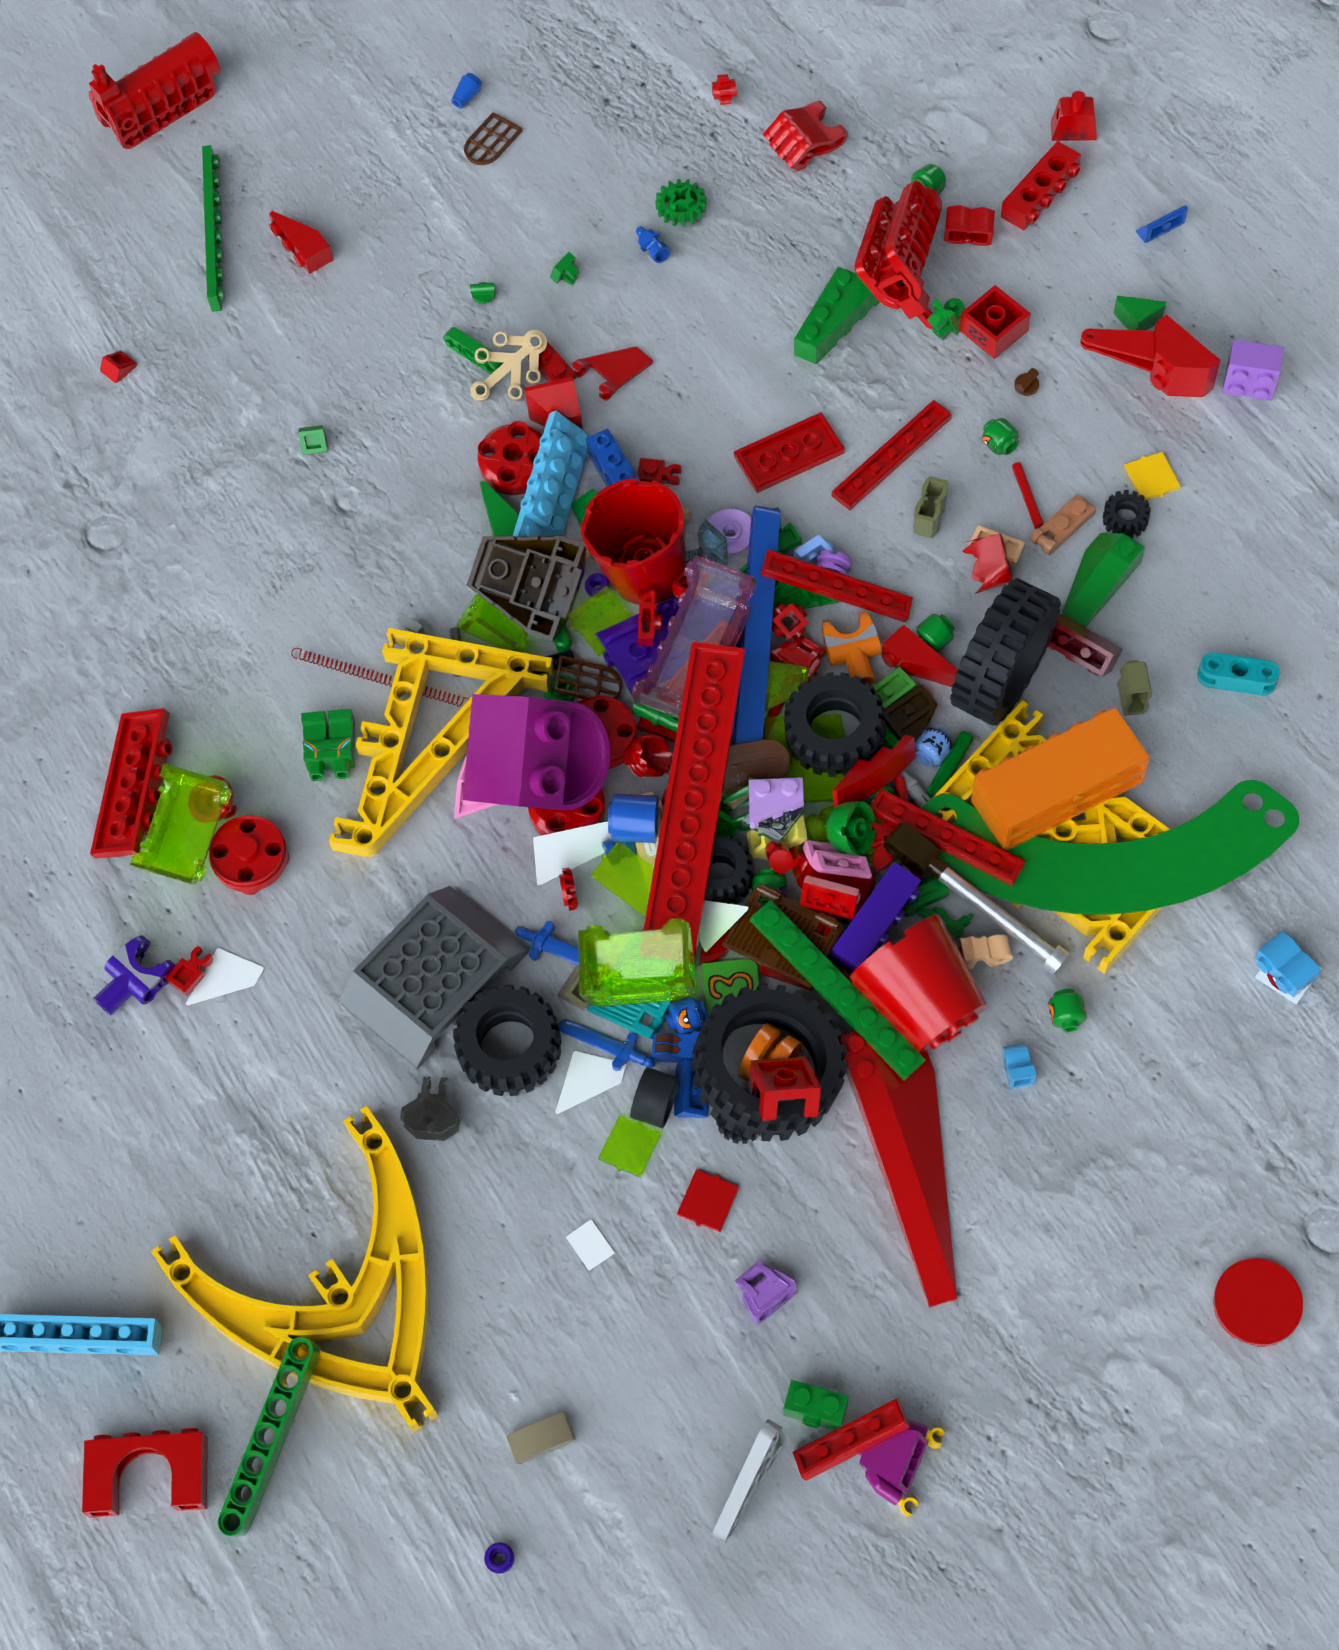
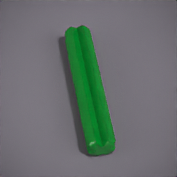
M965 731L959 733L953 744V749L941 764L927 789L929 797L933 798L953 776L972 743L973 736Z

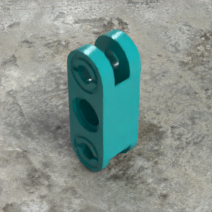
M1213 652L1202 657L1197 679L1200 684L1208 688L1267 696L1275 690L1280 676V669L1277 664L1269 660ZM1234 672L1241 673L1243 676H1238Z

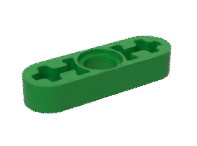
M451 327L443 336V340L449 348L489 374H492L503 364L500 362L478 363L475 360L477 349L485 348L490 352L493 351L455 327ZM479 352L477 354L480 360H485L487 358L485 352Z

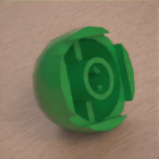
M848 801L834 807L825 824L826 835L831 846L844 854H866L872 847L876 835V830H871V821L876 822L872 808L866 802Z

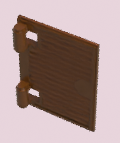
M757 884L745 906H748V910L734 923L722 946L810 988L811 984L750 922V918L763 907L758 904L760 899L764 896L772 900L826 958L845 926L840 924L837 919L823 912H815L807 907L800 906V904L782 896L775 889L764 884ZM820 924L831 928L827 937L816 932Z

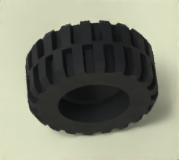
M827 672L824 677L815 675L811 677V682H802L798 686V692L793 691L790 695L789 703L786 704L784 710L787 747L791 749L793 758L800 760V765L806 770H809L811 767L813 768V773L820 776L823 772L828 773V777H836L838 773H843L845 776L859 759L869 762L883 747L886 733L885 708L882 706L880 695L875 694V688L869 683L864 685L862 678L858 676L850 678L849 673L841 672L840 675H833V672ZM832 710L848 712L860 722V725L852 734L840 739L824 738L810 728L812 721L817 716Z
M505 985V989L498 990L497 986L489 988L490 992L485 995L483 992L476 994V1001L474 1003L468 1001L464 1005L465 1014H458L455 1021L457 1028L453 1030L454 1048L463 1072H466L467 1078L473 1084L478 1083L479 1089L485 1092L492 1089L494 1095L503 1096V1092H509L510 1096H517L519 1090L525 1089L526 1093L534 1090L533 1084L536 1082L542 1085L547 1080L546 1073L552 1074L557 1067L555 1060H559L561 1055V1034L553 1009L549 1003H544L543 997L538 993L530 995L529 989L522 986L519 990H515L513 985ZM519 1022L528 1026L532 1030L534 1037L530 1047L522 1055L509 1060H500L488 1056L483 1051L482 1042L489 1030L500 1023Z

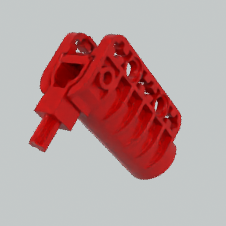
M193 32L182 39L180 43L169 47L167 51L153 57L146 64L138 66L136 70L125 74L123 78L116 82L107 74L104 65L98 66L94 64L91 71L94 80L89 82L91 88L89 98L99 122L103 126L113 129L117 141L123 148L131 149L210 100L215 93L212 78L221 72V68L206 40L199 33Z
M916 180L903 188L900 200L895 204L887 196L876 200L854 267L859 278L879 302L892 309H899L901 307L909 319L917 316L926 328L931 329L932 326L927 320L933 313L928 307L930 296L923 289L924 281L921 276L942 212V201L933 189L928 186L924 188Z

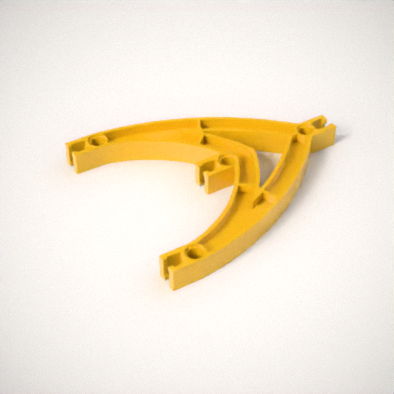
M366 1105L360 1109L363 1115L361 1120L363 1123L369 1121L372 1128L361 1135L356 1130L353 1116L343 1121L348 1132L366 1157L373 1191V1221L370 1240L362 1267L352 1287L333 1259L325 1263L329 1269L327 1272L330 1276L335 1274L338 1282L329 1289H325L321 1284L322 1281L319 1278L321 1274L318 1270L308 1275L327 1304L317 1306L274 1304L237 1293L206 1275L195 1265L176 1235L168 1240L172 1244L171 1249L173 1252H179L180 1259L175 1260L171 1265H167L164 1261L166 1257L162 1253L164 1250L161 1246L154 1248L151 1253L178 1292L205 1320L236 1345L276 1369H279L289 1343L297 1337H305L318 1342L364 1334L382 1307L396 1274V1318L388 1367L357 1362L320 1351L319 1359L309 1383L357 1398L394 1404L413 1433H415L423 1426L420 1422L417 1423L415 1419H411L407 1411L408 1408L414 1406L417 1402H421L426 1408L423 1412L425 1417H429L431 1421L438 1417L436 1411L419 1387L429 1320L427 1254L418 1209L404 1169L386 1132ZM373 1141H382V1144L379 1148H369L370 1144ZM190 1270V1274L186 1279L178 1280V1276L182 1271ZM340 1294H347L348 1299L345 1303L335 1304V1300ZM305 1344L301 1345L298 1350V1356L300 1359H304L309 1354V1346ZM292 1372L289 1374L295 1378H298L296 1372ZM401 1387H411V1392L407 1397H397L398 1390Z

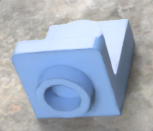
M817 535L795 550V558L815 564L817 556L821 551L831 550V553L835 554V549L828 540L825 541L820 535Z

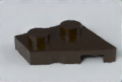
M920 685L885 709V723L899 740L904 735L914 737L916 741L926 729L938 704L924 686Z

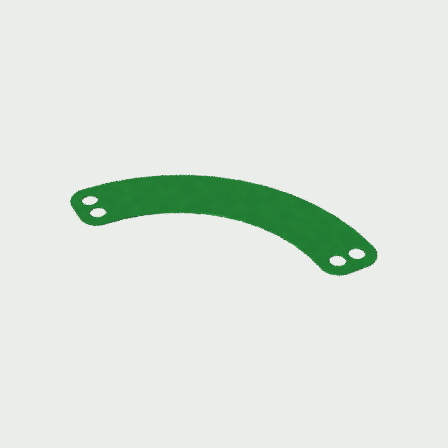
M1245 780L1236 784L1216 804L1199 816L1176 828L1154 836L1109 844H1076L1035 836L1007 850V852L1025 860V865L1013 886L939 850L940 856L937 859L979 891L1028 907L1070 914L1113 915L1142 912L1188 901L1212 892L1243 876L1270 857L1296 832L1299 826V814L1290 801L1267 784L1257 780ZM942 794L933 797L921 808L937 816L940 809L951 808L957 815L953 825L1001 848L978 811L961 798L951 794ZM1247 794H1257L1262 798L1263 806L1259 810L1251 811L1244 806L1243 798ZM1269 810L1280 811L1285 818L1283 825L1279 827L1269 826L1264 818L1266 812Z

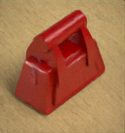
M801 635L794 641H787L771 651L770 665L784 675L794 677L795 682L798 684L804 681L809 683L811 682V677L818 674L819 660L824 657L826 650Z

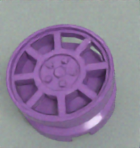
M831 550L821 551L816 560L817 566L849 576L848 573L851 571L853 563L852 559L845 553L837 551V554L831 553Z

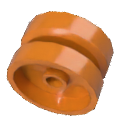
M766 1023L749 1045L741 1061L738 1076L749 1082L751 1060L799 1057L803 1043L790 1035L781 1040V1031Z

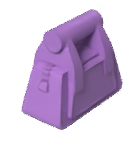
M762 1260L758 1261L734 1281L738 1288L743 1290L742 1300L756 1325L762 1323L797 1294V1284L793 1279L777 1269L771 1271ZM762 1274L763 1278L751 1286L750 1283Z

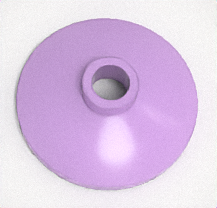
M724 509L716 512L709 518L705 526V536L708 543L715 550L722 553L731 554L745 550L749 547L751 517L738 509ZM728 534H733V535H735V536L728 537L727 535H728Z

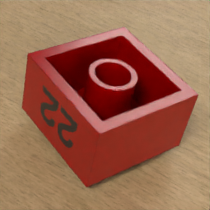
M994 285L961 312L959 331L995 359L1028 332L1031 313Z

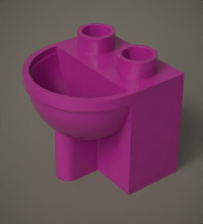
M472 694L463 800L519 807L573 810L587 804L596 796L608 774L610 744L604 725L592 710L579 703L521 696Z

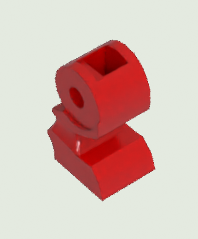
M782 840L771 841L765 848V854L771 868L780 874L792 870L797 885L802 889L805 876H810L813 870L804 851L795 846L789 849Z

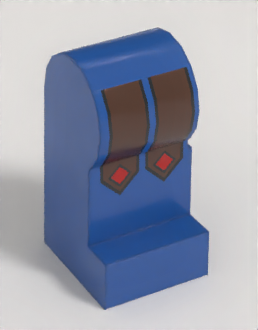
M692 1031V1034H654L652 1058L659 1062L679 1063L684 1059L692 1060L694 1056L692 1051L700 1031Z

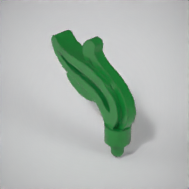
M934 907L933 910L920 909L918 911V916L925 919L933 915H939L952 939L961 937L964 929L971 924L970 920L974 917V914L970 913L967 916L963 915L959 920H951L946 911L939 907Z

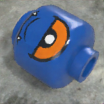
M688 996L670 1003V1013L665 1015L670 1030L676 1029L677 1033L690 1034L692 1031L701 1030L706 1017H708L702 1000H696L694 996Z

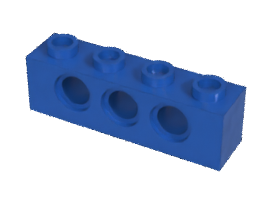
M608 428L586 438L588 456L606 486L632 478H637L640 481Z

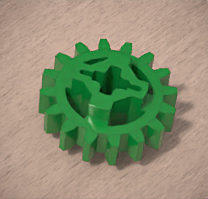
M677 179L676 184L668 181V187L661 186V193L656 194V210H658L659 217L664 216L665 223L671 220L673 226L681 222L682 227H685L686 222L689 221L693 225L694 218L700 220L702 213H706L707 197L704 195V189H699L697 182L690 185V179H687L685 183H681V180Z

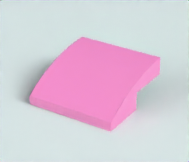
M806 840L803 846L808 862L820 873L870 879L872 876L865 856L840 853L830 843Z

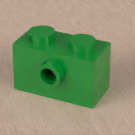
M791 1380L783 1407V1416L800 1420L802 1424L811 1428H819L820 1426L836 1430L842 1427L849 1396Z

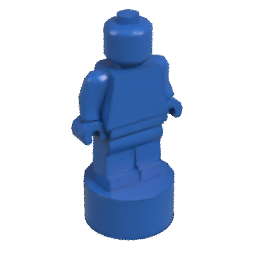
M642 226L636 229V234L639 236L638 243L640 249L645 252V249H648L650 257L656 263L664 262L670 255V249L665 243L657 240V236L660 237V235L652 229L647 231Z

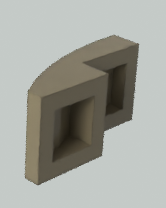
M566 1412L552 1415L506 1436L516 1464H523L544 1452H552L576 1440Z

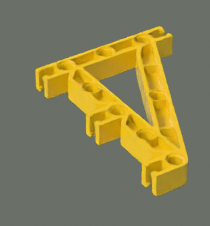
M388 628L387 637L389 644L384 643L382 653L385 662L398 664L384 713L388 726L362 721L360 728L363 737L358 736L356 747L359 755L373 757L358 807V813L362 822L335 817L334 826L337 832L331 833L329 838L332 850L363 857L375 855L467 753L472 697L400 776L429 670L486 680L474 694L517 696L524 688L549 691L550 681L548 675H553L554 671L552 658ZM397 644V645L405 646V648H404V649H397V648H394V645ZM417 648L423 649L420 653H413ZM465 658H474L471 662H463ZM516 667L524 668L520 672L513 671V669ZM532 671L548 672V675H547V674H543V676H540V675L533 674V673H531V672H532ZM405 694L411 695V696H410L408 699H406V700L400 699V697H401L402 695H405ZM373 737L379 739V742H364L363 740ZM391 741L398 742L396 746H387V744ZM441 751H449L446 756H438V753ZM379 788L385 789L380 795L373 794ZM342 832L352 834V839L336 838V835L341 836ZM366 836L372 837L370 842L366 844L360 843L362 838Z

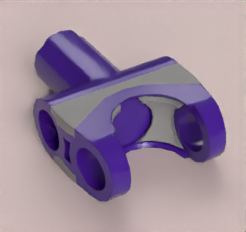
M143 935L133 938L122 946L105 964V971L114 979L93 999L110 1016L131 996L135 997L143 1005L151 1002L166 987L168 983L165 977L176 965L171 960H166L155 967H141V960L150 945V941Z

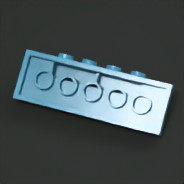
M557 411L549 413L544 433L540 438L539 450L533 461V470L527 481V490L521 502V510L513 533L515 537L563 536L587 454L586 438L590 437V435Z

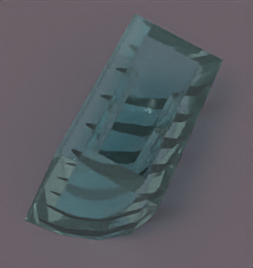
M705 519L700 525L697 534L700 566L708 569L711 573V578H713L728 565L727 538Z

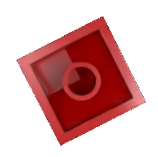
M573 377L524 387L528 415L531 421L545 427L549 413L557 411L580 429H583Z

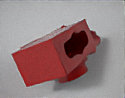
M650 589L639 596L637 646L653 647L655 631L661 630V614H656L658 594L655 589Z

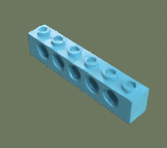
M0 1314V1351L159 1356L163 1327L155 1318Z

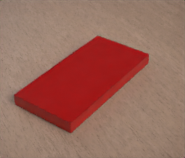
M822 412L742 447L733 453L734 458L756 493H759L845 454V448Z

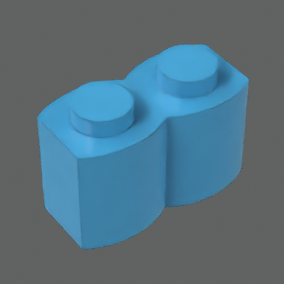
M1283 931L1261 947L1255 956L1258 968L1263 973H1269L1273 976L1280 991L1285 994L1288 993L1292 997H1295L1315 981L1321 972V969L1314 960L1303 952L1296 942Z

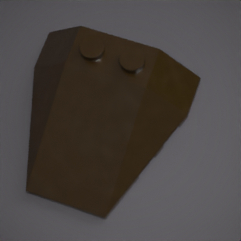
M483 536L467 586L519 625L528 634L554 642L571 614L585 572L586 546L583 542L565 536Z

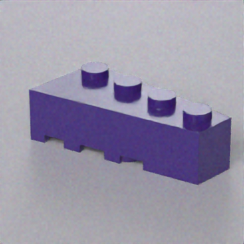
M893 862L832 948L827 959L836 968L842 966L851 975L860 964L872 955L871 952L876 945L880 948L890 936L887 932L889 926L892 923L897 926L906 913L902 910L905 903L908 901L912 904L921 890L917 886L921 880L896 862Z

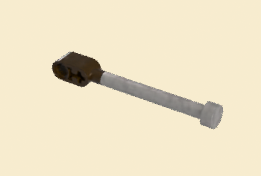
M900 822L883 842L884 849L912 872L920 876L929 872L1045 962L1042 967L1052 975L1070 954L1060 945L1056 949L937 859L940 856L939 849L908 824Z

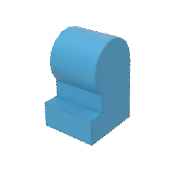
M1021 1043L1002 1047L1004 1068L1010 1089L1034 1085L1036 1072L1034 1065L1031 1064L1026 1044Z

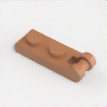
M1076 494L1046 523L1034 530L1029 540L1034 544L1041 545L1043 551L1051 555L1095 514L1096 508Z

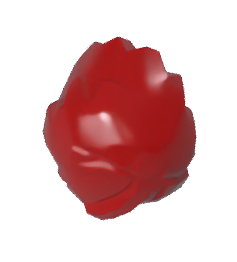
M641 735L627 749L624 756V764L628 766L631 773H634L639 778L661 777L669 772L667 767L671 766L670 756L672 752L669 750V743L658 735Z

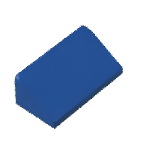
M1184 205L1136 230V233L1144 243L1149 242L1184 224L1188 207Z
M684 1059L676 1065V1077L680 1078L674 1102V1116L707 1118L709 1103L702 1105L699 1100L702 1089H694L692 1080L696 1071H691L692 1060Z

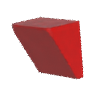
M118 351L102 357L100 371L114 383H117L137 366V363L122 351Z

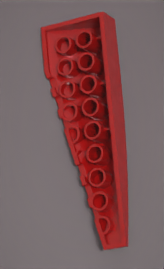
M856 1031L844 1034L839 1043L840 1045H847L848 1053L843 1060L848 1062L846 1074L928 1306L931 1308L957 1300L936 1078L928 1052L920 1054L925 1059V1062L903 1081Z

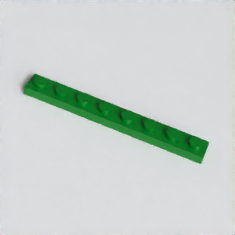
M211 145L202 146L207 298L211 310L214 312L221 311V301L225 300L224 288L220 285V282L224 281L223 268L220 267V262H223L222 248H219V243H223L221 229H218V225L222 224L221 212L218 210V206H221L220 192L217 191V187H221L219 173H216V169L220 168L219 156L214 154Z
M771 900L750 918V922L903 1081L925 1062V1059Z

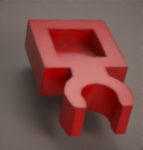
M640 458L637 476L640 481L652 482L654 480L660 483L667 481L671 485H679V477L672 476V474H681L682 470L681 465L678 464L665 467V460Z
M199 946L192 950L189 961L181 958L165 977L167 983L187 997L205 977L201 969L210 966L213 962V957L209 953L204 959H198L199 955L203 952Z

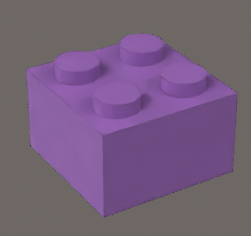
M1233 339L1225 370L1222 393L1232 396L1252 397L1258 400H1272L1281 370L1284 347Z

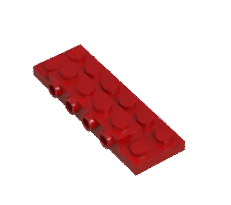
M164 708L121 714L90 855L96 859L139 855L143 836L151 835L152 827H155L158 823V817L155 812L157 803H161L163 799L161 791L162 780H165L168 776L166 767L167 756H171L173 752L171 741L165 737L170 713Z

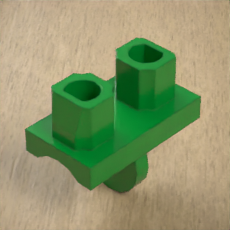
M952 298L942 307L941 302L936 299L932 303L934 312L927 319L928 323L932 326V332L941 340H944L950 332L957 336L960 332V325L957 319L960 318L961 312L965 310L964 303L958 298Z

